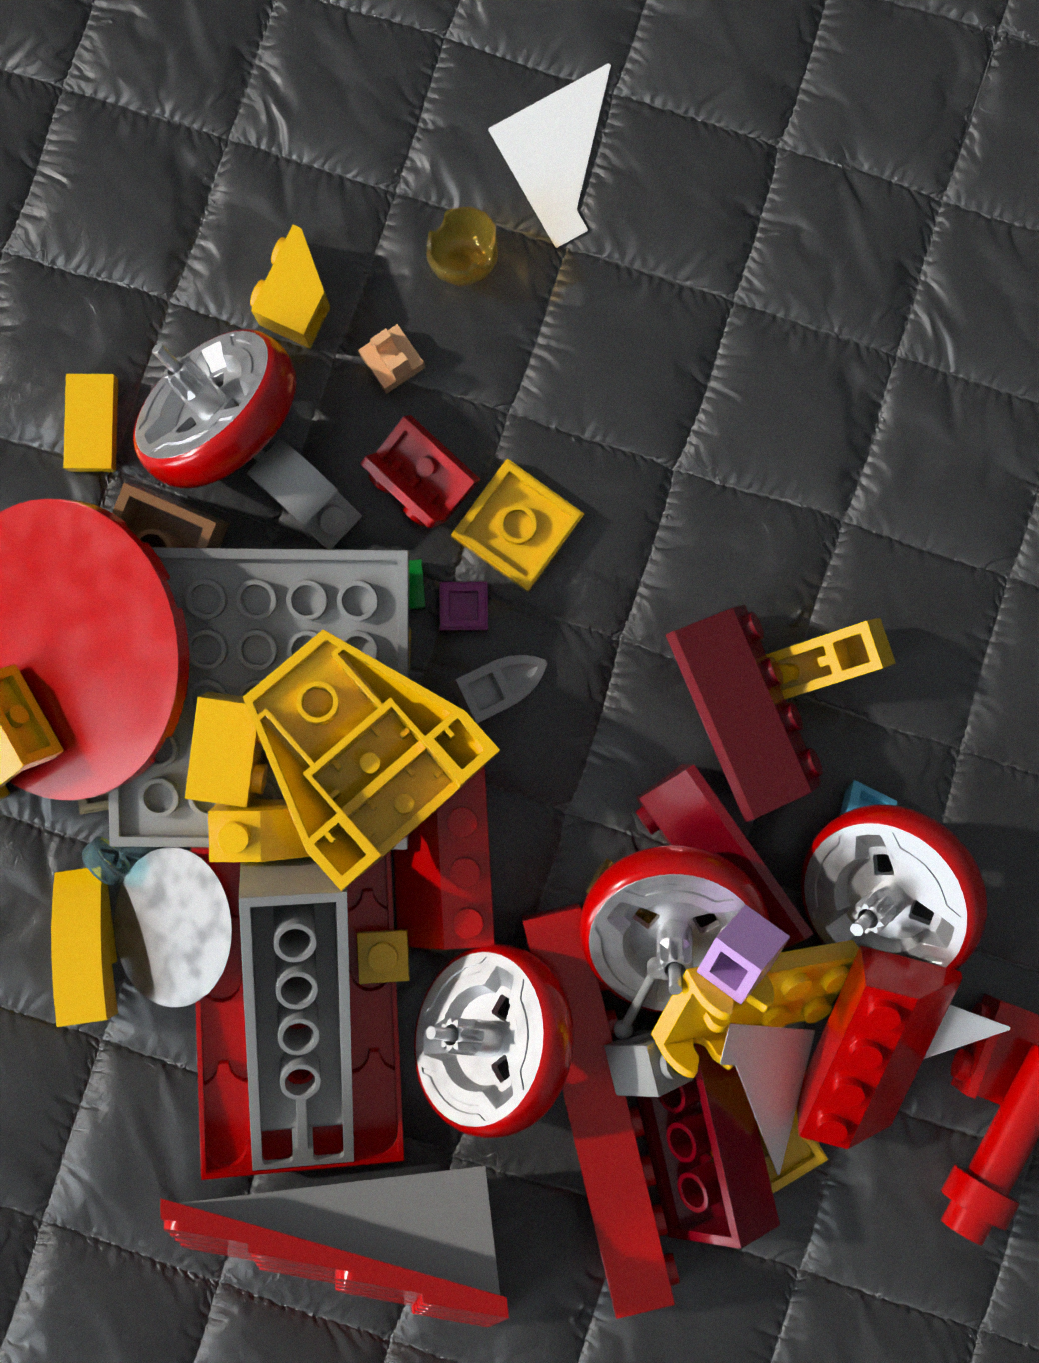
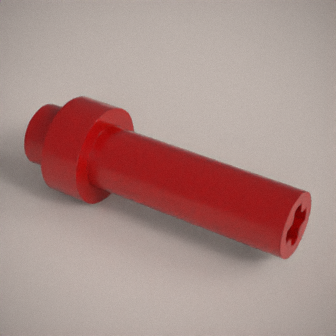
M1031 1045L968 1168L965 1169L954 1164L941 1189V1192L951 1199L941 1221L958 1234L980 1246H983L993 1226L1004 1231L1007 1230L1020 1205V1202L1009 1194L1039 1138V1046Z

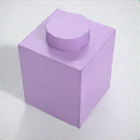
M745 905L717 935L697 973L742 1005L770 971L790 936Z

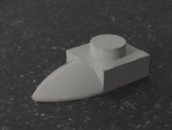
M529 655L507 656L489 662L449 683L461 708L476 723H479L517 704L528 696L541 680L547 662L545 659Z

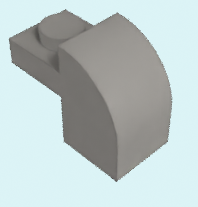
M280 438L247 472L267 494L290 513L327 549H332L362 517L330 481Z

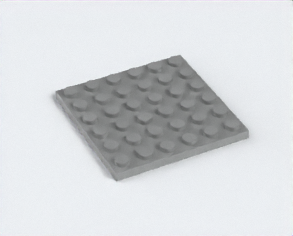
M152 547L171 577L167 582L173 593L176 606L183 609L189 642V679L182 713L175 731L171 737L166 738L161 749L155 755L156 761L131 783L124 784L108 792L110 846L209 847L208 811L217 803L185 799L198 696L208 691L237 696L246 695L321 630L329 632L409 678V550ZM262 746L260 763L267 764L268 766L267 780L263 794H256L255 799H284ZM409 835L393 849L407 850Z

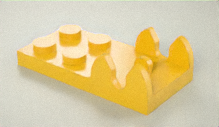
M854 940L781 952L770 971L742 1005L697 973L699 967L686 969L682 976V992L678 995L672 994L651 1035L670 1066L681 1075L694 1078L698 1072L699 1056L693 1044L703 1045L708 1050L712 1059L720 1064L728 1028L731 1023L784 1027L788 1024L802 1021L811 1024L825 1018L832 1010L831 1004L843 987L859 947ZM722 1065V1066H723L724 1068H726L727 1070H730V1069L733 1068L734 1065Z

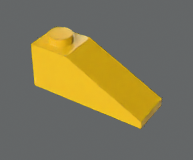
M881 618L867 620L766 654L767 658L772 656L781 669L784 683L780 687L784 699L870 673L896 663Z
M254 799L247 807L217 803L208 811L209 862H267L311 857L304 848L285 799Z

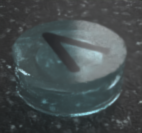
M98 836L94 838L82 850V859L86 867L97 879L105 884L117 885L131 872L130 864L118 847L110 846L109 840L104 837Z

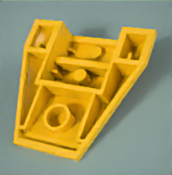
M321 630L243 696L304 848L340 891H343L388 854L458 792L500 751L466 711L325 630Z

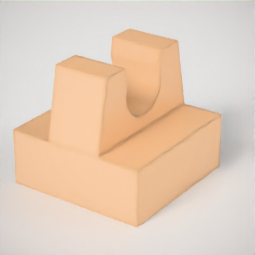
M398 324L389 330L384 329L372 337L368 344L358 350L361 358L386 394L425 368L423 360Z

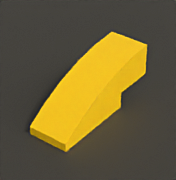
M106 865L54 873L51 961L57 1027L104 1021L118 1013L112 964L117 962Z

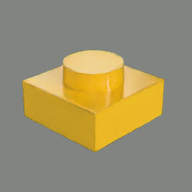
M408 929L363 931L357 933L359 984L410 980Z

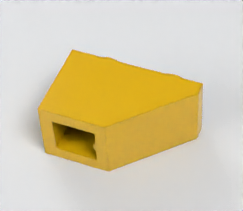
M293 224L287 237L279 238L271 256L273 266L266 280H259L254 287L250 299L251 312L260 326L311 349L331 307L302 228Z

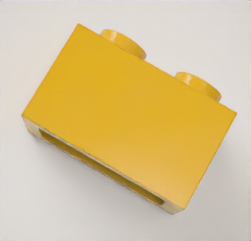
M209 691L198 696L185 799L247 807L256 798V794H263L268 766L267 764L260 763L262 743L243 696Z

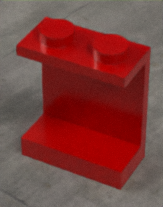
M984 993L981 1003L978 1002L971 1012L1010 1027V1030L964 1046V1049H959L951 1064V1076L953 1077L951 1085L966 1096L976 1099V1096L1001 1105L1031 1045L1039 1046V1015Z

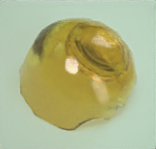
M471 206L447 210L444 213V219L440 227L436 231L430 230L428 233L426 256L430 269L439 279L459 287L468 286L486 278L495 267L498 259L497 227L487 212Z

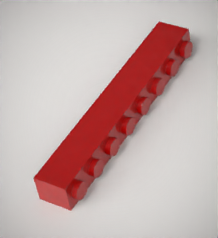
M579 903L525 915L522 918L530 953L543 961L559 979L572 1012L574 1049L570 1070L562 1091L615 1317L619 1319L675 1305L671 1286L680 1284L673 1253L663 1255L659 1236L668 1235V1230L661 1203L651 1205L647 1187L656 1185V1180L649 1154L640 1156L636 1138L645 1136L638 1106L628 1108L626 1096L616 1095L604 1046L613 1042L612 1040L619 1039L613 1030L614 1024L618 1020L615 1009L605 1011L601 992L608 989L594 975L582 950L580 939L582 910Z

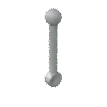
M652 957L648 960V975L624 1018L614 1024L613 1030L619 1039H627L632 1035L634 1019L656 980L662 979V973L657 971V957Z

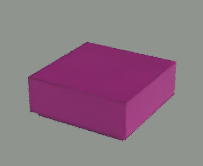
M439 582L440 631H488V582Z

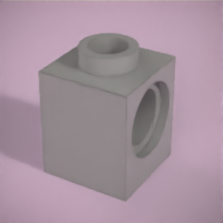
M638 1030L627 1039H618L604 1046L616 1095L660 1097L692 1081L693 1078L681 1075L670 1066L651 1035L653 1030Z

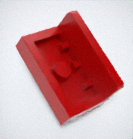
M412 415L404 416L377 452L366 455L360 463L370 473L368 477L378 489L395 496L404 505V512L412 521L428 528H433L447 522L481 480Z

